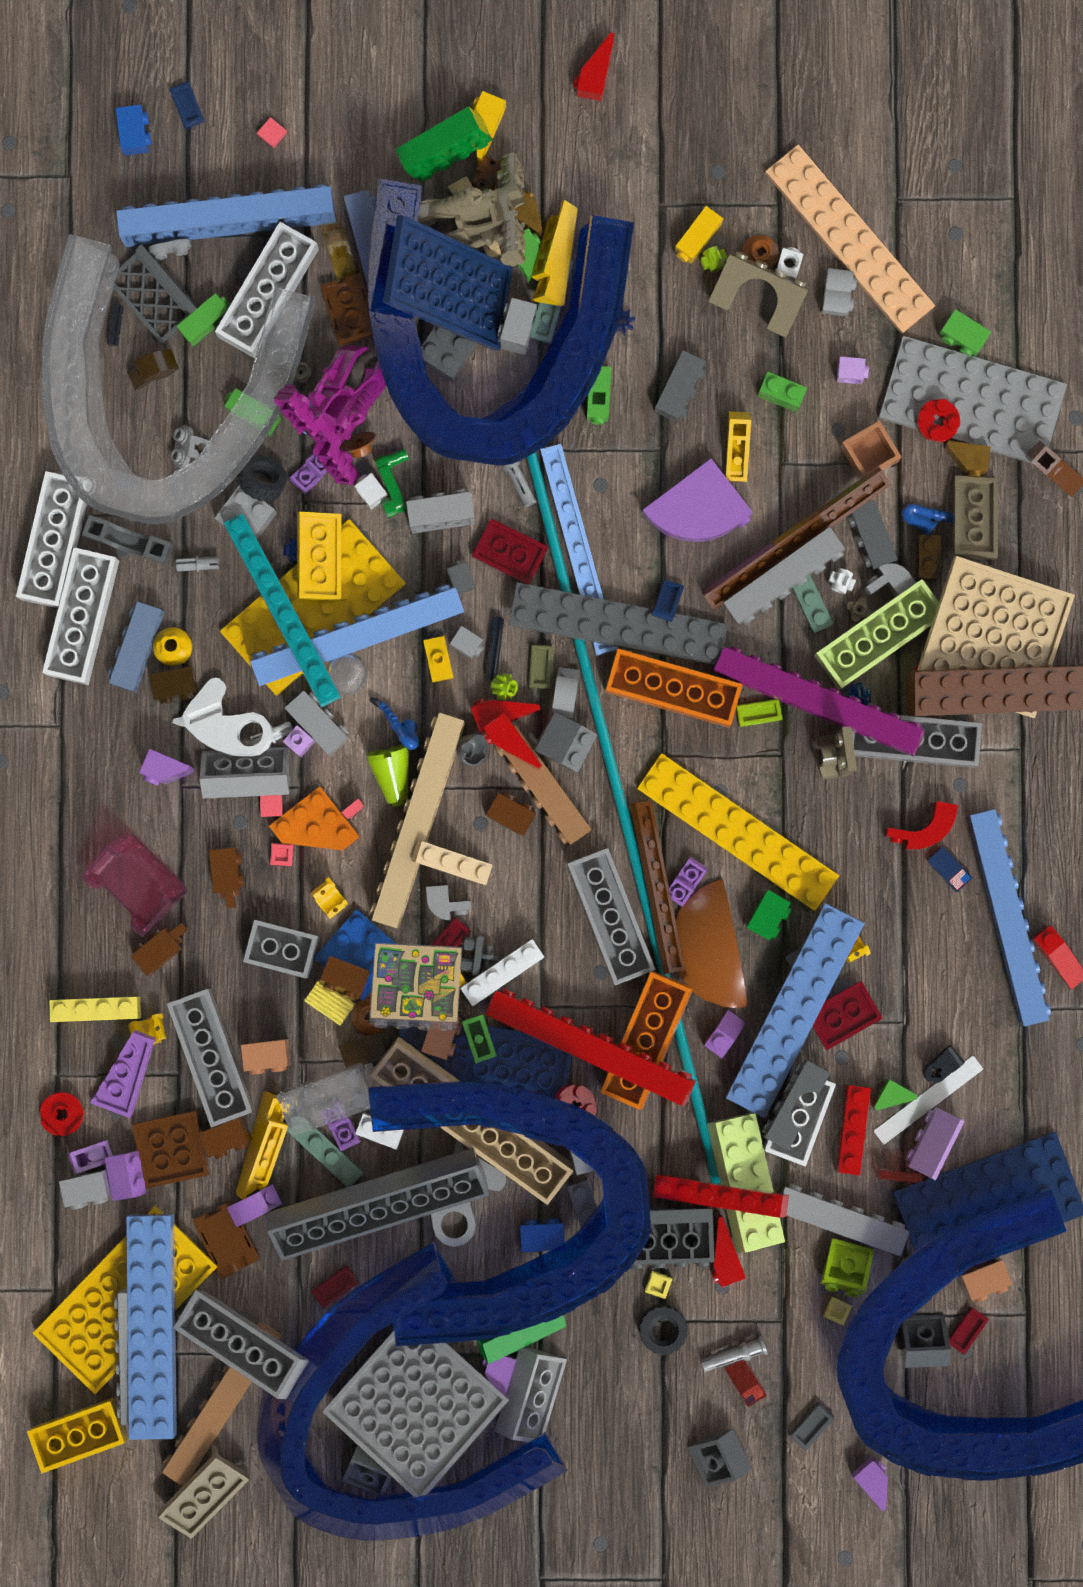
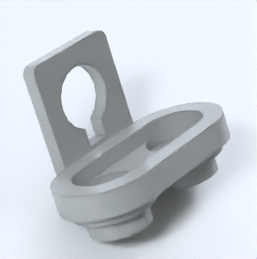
M179 239L155 244L148 249L149 253L156 260L166 259L169 253L175 252L176 256L188 254L191 241L189 239Z
M183 425L174 431L175 447L171 452V460L179 468H185L190 461V457L208 462L210 460L212 441L193 436V429ZM202 443L205 446V453L200 455L194 449L195 445Z

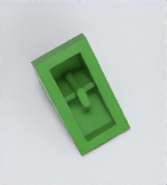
M887 1079L872 1107L873 1110L877 1111L917 1100L918 1098L913 1092Z

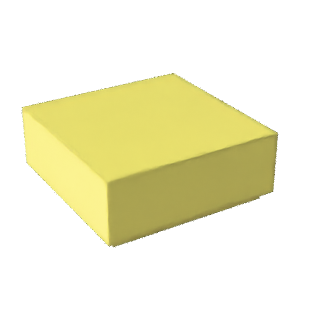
M651 1271L645 1292L666 1299L672 1277Z
M831 1296L823 1317L844 1326L852 1305Z

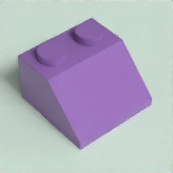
M149 749L139 773L144 775L143 780L158 786L159 782L167 784L190 775L195 769Z

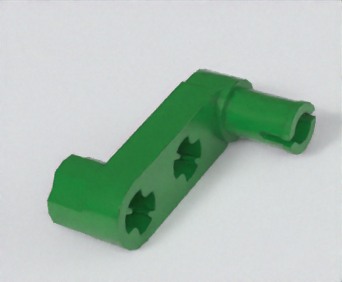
M404 447L389 455L383 454L374 458L390 497L381 500L388 518L407 510L405 501L391 472L393 466L409 460Z

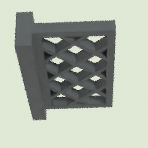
M140 245L135 250L136 253L112 274L107 281L163 345L178 331L176 326L193 313L198 306L159 260H156L149 253V249ZM137 259L143 264L142 273H132V264ZM120 275H127V288L119 287L114 281ZM132 276H142L141 288H131ZM146 277H154L157 280L156 289H145ZM131 291H141V304L131 302ZM145 292H156L155 304H145ZM160 293H168L170 295V305H159ZM144 307H155L154 320L144 317ZM159 308H170L169 320H158ZM182 309L186 316L181 321H173V310ZM158 323H169L168 333L161 337L157 332Z

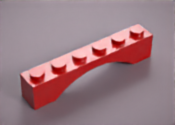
M666 1174L656 1175L653 1197L777 1218L787 1217L789 1201L788 1194L724 1186Z

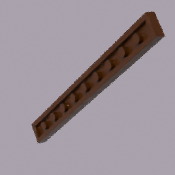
M878 466L703 590L702 594L711 607L716 610L729 598L827 528L833 527L891 486L883 471Z

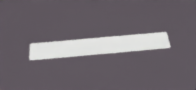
M974 1056L970 1057L959 1069L951 1073L943 1081L933 1085L917 1097V1100H913L875 1129L874 1133L883 1144H886L983 1070L982 1066Z

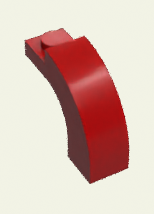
M936 801L933 805L930 822L924 829L911 832L886 828L884 837L890 838L889 842L902 844V841H905V850H918L932 846L942 840L951 830L956 819L958 805Z

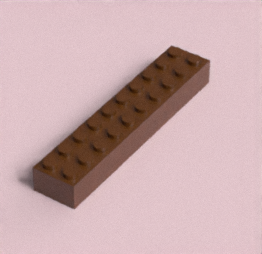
M1083 664L908 670V714L914 716L1083 710Z

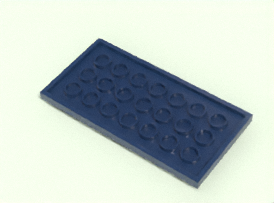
M397 215L383 303L472 342H476L488 349L499 351L501 342L498 341V331L500 324H504L503 314L508 301L513 267L504 265L501 261L405 215Z
M402 1019L399 1037L421 1052L431 1021ZM463 1025L459 1036L455 1035L452 1042L456 1044L453 1056L448 1055L447 1060L421 1052L510 1118L559 1128L560 1123L554 1116L553 1104H555L557 1092L567 1085L572 1058L571 1054L524 1032L487 1026L497 1056L475 1063ZM390 1090L388 1091L389 1097L399 1098Z
M1056 1132L938 1174L936 1180L927 1178L892 1191L905 1227L909 1231V1238L924 1275L1083 1216V1202Z

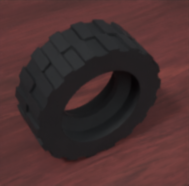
M252 455L246 458L237 475L239 487L246 495L258 501L266 502L274 501L277 497H280L288 479L286 471L281 464L263 455ZM253 473H261L267 476L272 481V484L258 481L253 476Z
M661 1304L656 1307L653 1306L644 1313L643 1318L640 1320L639 1333L641 1340L646 1348L655 1354H673L674 1351L680 1349L681 1345H684L687 1338L688 1328L683 1315L676 1308L670 1307V1305L662 1306ZM660 1319H667L674 1326L672 1337L665 1341L658 1340L652 1332L654 1323Z

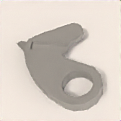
M458 1140L456 1141L454 1154L464 1151L462 1143ZM478 1157L487 1179L488 1189L493 1191L502 1190L507 1182L506 1175ZM471 1202L431 1214L435 1236L443 1244L452 1247L464 1245L474 1236L477 1223ZM452 1211L463 1214L468 1222L466 1233L458 1238L448 1236L442 1228L444 1216Z

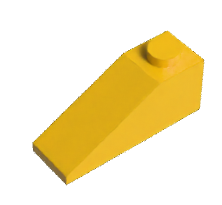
M482 91L481 96L475 98L472 108L483 118L493 140L506 109V100ZM491 142L485 148L477 150L478 164L486 156Z
M729 411L726 452V478L728 481L747 482L751 432L750 412Z

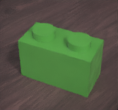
M955 309L939 336L942 337L941 340L944 343L958 347L961 353L969 357H976L991 331Z
M767 372L758 397L797 413L807 388Z
M484 1015L462 1021L475 1063L496 1057L497 1055Z

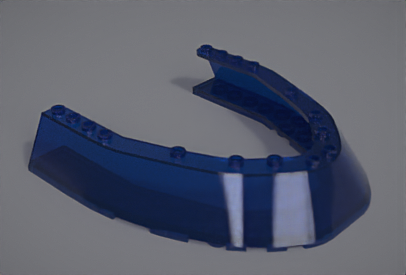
M379 178L368 262V306L376 353L393 403L417 437L428 448L443 457L495 466L510 465L527 458L546 446L569 424L589 394L601 371L616 333L622 311L634 222L595 215L590 216V223L584 225L579 232L569 309L529 383L518 395L490 415L481 419L459 415L450 406L430 380L425 370L414 316L383 303L397 215H405L418 222L422 186Z
M458 1081L368 1088L373 1132L473 1124L488 1128L493 1127L568 1148L574 1155L596 1171L597 1175L602 1179L603 1198L598 1207L577 1233L562 1245L486 1280L403 1287L399 1292L398 1301H392L391 1303L396 1346L490 1339L509 1335L512 1332L520 1331L543 1322H550L576 1310L577 1307L601 1293L604 1294L630 1269L645 1247L650 1235L651 1214L647 1173L644 1163L636 1150L615 1129L592 1113L537 1092L492 1083Z
M1051 1189L968 1220L936 1237L902 1262L864 1300L845 1334L838 1355L836 1373L838 1384L854 1428L861 1440L871 1450H874L898 1466H903L926 1476L975 1481H992L1031 1475L1038 1476L1083 1463V1400L1037 1417L986 1418L950 1416L932 1412L898 1395L887 1385L884 1378V1364L901 1323L930 1301L935 1294L957 1276L959 1277L972 1266L1067 1232Z
M434 1241L364 1282L333 1306L311 1328L294 1350L308 1359L309 1362L288 1398L277 1399L268 1393L260 1422L258 1437L259 1456L264 1469L287 1508L296 1518L313 1528L332 1535L364 1541L402 1539L438 1533L488 1516L568 1471L546 1432L463 1480L435 1487L427 1495L416 1497L409 1492L368 1499L348 1492L343 1493L334 1490L323 1482L305 1449L313 1415L320 1401L345 1367L374 1333L438 1297L445 1291L447 1285L456 1280Z

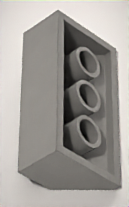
M288 747L268 748L262 754L256 756H232L217 750L202 751L200 769L202 798L288 795L290 785Z
M523 1347L519 1349L505 1396L509 1401L500 1411L495 1432L511 1440L542 1444L567 1362L566 1358L533 1348Z

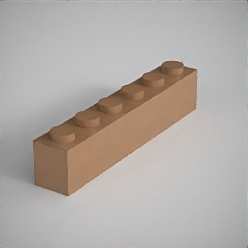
M514 725L542 765V768L538 770L495 746L494 748L501 757L503 755L506 756L509 761L506 765L511 772L519 774L522 779L519 783L524 790L532 792L534 795L532 801L537 808L545 810L547 815L544 817L550 826L555 825L560 832L557 835L563 844L568 842L571 846L589 833L591 828L518 727Z

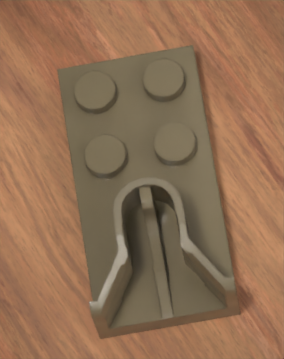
M955 475L953 555L950 559L951 563L953 557L958 556L961 558L985 559L989 565H994L998 557V478Z
M851 726L842 727L833 735L817 737L816 749L821 750L823 757L822 764L819 765L823 779L845 777L857 770Z
M214 1444L211 1445V1458L157 1512L159 1519L191 1539L249 1481L248 1467L245 1464L234 1465L218 1455L217 1446Z

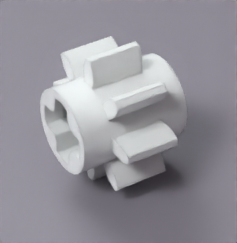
M838 568L837 573L832 571L828 582L832 584L831 589L833 591L846 594L847 590L852 591L856 580L852 579V572Z

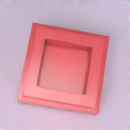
M271 117L257 132V135L273 149L287 134V131Z
M282 795L260 796L261 817L283 815Z
M357 799L342 814L347 819H350L364 808V805Z
M272 843L270 865L292 866L294 845Z

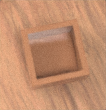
M880 421L845 440L840 446L859 480L878 466L884 471L898 463L902 458Z
M289 1039L241 1045L244 1071H249L250 1075L265 1073V1069L271 1068V1072L287 1070L286 1066L291 1065Z
M996 1255L955 1271L965 1296L971 1301H984L988 1298L989 1294L994 1292L1001 1294L1009 1290L1008 1286L1013 1285L1004 1261Z

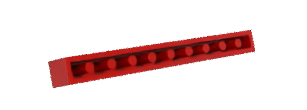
M505 988L503 991H495L485 1015L676 1104L686 1105L696 1080L691 1078L692 1074L683 1070L676 1072L671 1069L672 1065L664 1061L657 1063L651 1060L652 1056L641 1051L639 1054L631 1051L633 1047L622 1042L618 1045L612 1042L613 1038L603 1033L600 1036L592 1033V1028L583 1024L579 1027L573 1024V1019L564 1015L561 1018L553 1015L554 1011L542 1006L540 1009L534 1006L535 1002L525 997L522 1000L514 997L516 993Z

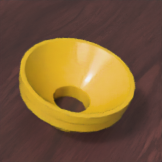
M175 627L166 628L160 631L154 639V655L164 665L179 666L189 659L192 653V641L185 631ZM169 639H174L177 642V648L172 652L165 649V643Z

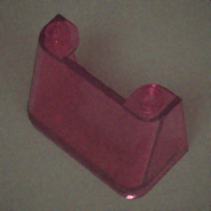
M124 833L111 841L81 876L92 889L105 887L134 916L130 921L131 927L141 937L145 936L187 893L184 883L137 837L130 833Z

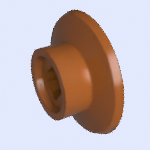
M755 235L749 238L742 247L741 252L748 255L747 259L753 262L756 260L762 261L768 265L767 268L770 270L779 260L778 245L768 236ZM760 249H763L765 252L762 256H759L757 253Z
M374 432L356 434L351 436L349 440L343 441L340 448L346 452H351L353 458L363 457L372 451L370 444L375 440L376 434Z
M372 996L366 997L363 1001L361 999L358 1000L350 1015L354 1028L365 1035L380 1033L389 1021L386 1018H373L372 1021L365 1019L366 1012H371ZM378 998L377 1010H381L386 1004Z

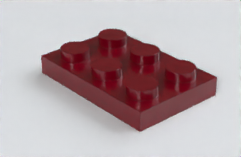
M491 518L472 554V558L524 584L530 585L548 550V546Z
M859 981L827 999L812 1027L827 1051L880 1021L883 1017L862 981Z

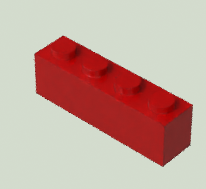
M846 1084L836 1171L838 1173L860 1176L871 1088Z

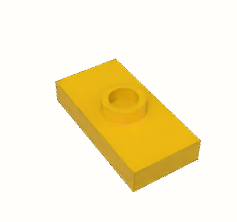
M445 636L423 640L432 683L454 679Z

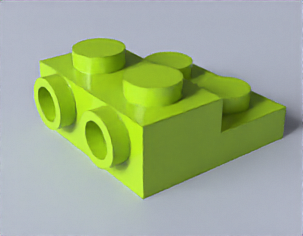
M832 1238L820 1284L825 1285V1289L837 1292L838 1289L844 1290L846 1295L850 1297L863 1295L867 1289L874 1250Z

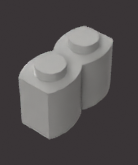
M828 268L821 313L847 317L848 312H852L854 299L850 298L851 290L855 291L857 278L853 277L854 271Z

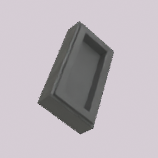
M817 1403L789 1436L806 1451L835 1418L822 1405Z

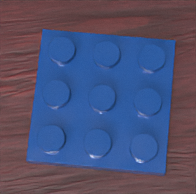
M356 909L314 959L324 968L329 956L370 971L360 997L363 1001L373 990L376 944H397ZM382 950L379 956L377 977H384L388 973L386 971L392 968L389 966H394L397 960L393 961L395 958L394 954H399L396 957L399 960L403 952ZM385 952L388 953L387 956L389 957L387 962H383L381 959ZM380 963H381V964H384L386 967H385V968H384V967L381 968V967H380V966H381Z

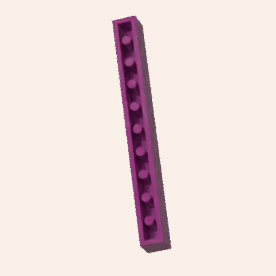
M731 646L730 649L723 648L714 668V672L717 675L743 684L745 687L841 727L851 726V730L855 733L910 756H915L925 734L924 730L921 729L922 725L914 721L904 722L901 720V716L889 712V715L880 712L881 708L873 704H869V706L863 705L861 700L854 696L846 698L837 689L830 687L827 690L822 688V684L815 680L805 681L796 672L790 671L786 673L781 671L782 667L777 664H764L761 658L752 654L750 657L742 654L743 651Z

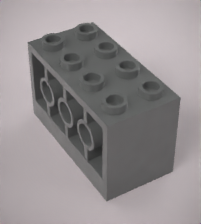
M711 1206L623 1208L624 1256L626 1265H629L631 1269H641L643 1265L651 1264L652 1268H665V1264H673L674 1267H687V1263H695L698 1267L709 1266V1262H714L713 1213ZM689 1234H692L693 1237H695V1240H692V1243H688V1241L685 1240V1238H687ZM667 1235L674 1238L669 1244L663 1241V1238H666ZM645 1236H649V1238L652 1239V1241H649L648 1244H644V1242H642L641 1239H644Z

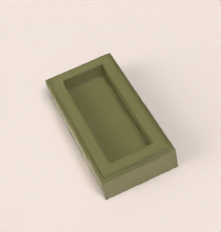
M531 645L529 688L551 689L553 646Z

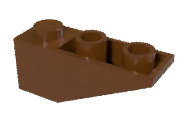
M1040 440L1025 456L1071 497L1083 486V478Z

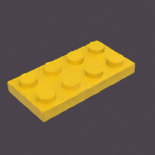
M297 513V599L341 600V514Z

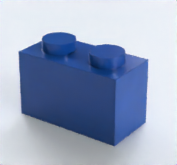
M141 105L116 108L120 146L123 155L149 153L148 145H152L150 132L146 131V125L149 124L148 112H144Z
M548 1218L546 1223H537V1219L524 1220V1224H520L522 1252L565 1250L564 1222H559V1218Z

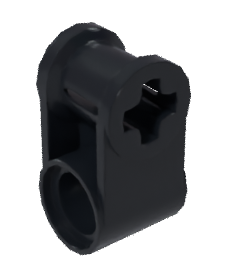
M949 1045L924 1067L923 1076L928 1082L939 1083L959 1069L965 1063V1060L952 1045ZM931 1069H938L936 1072L937 1077H931L933 1073Z

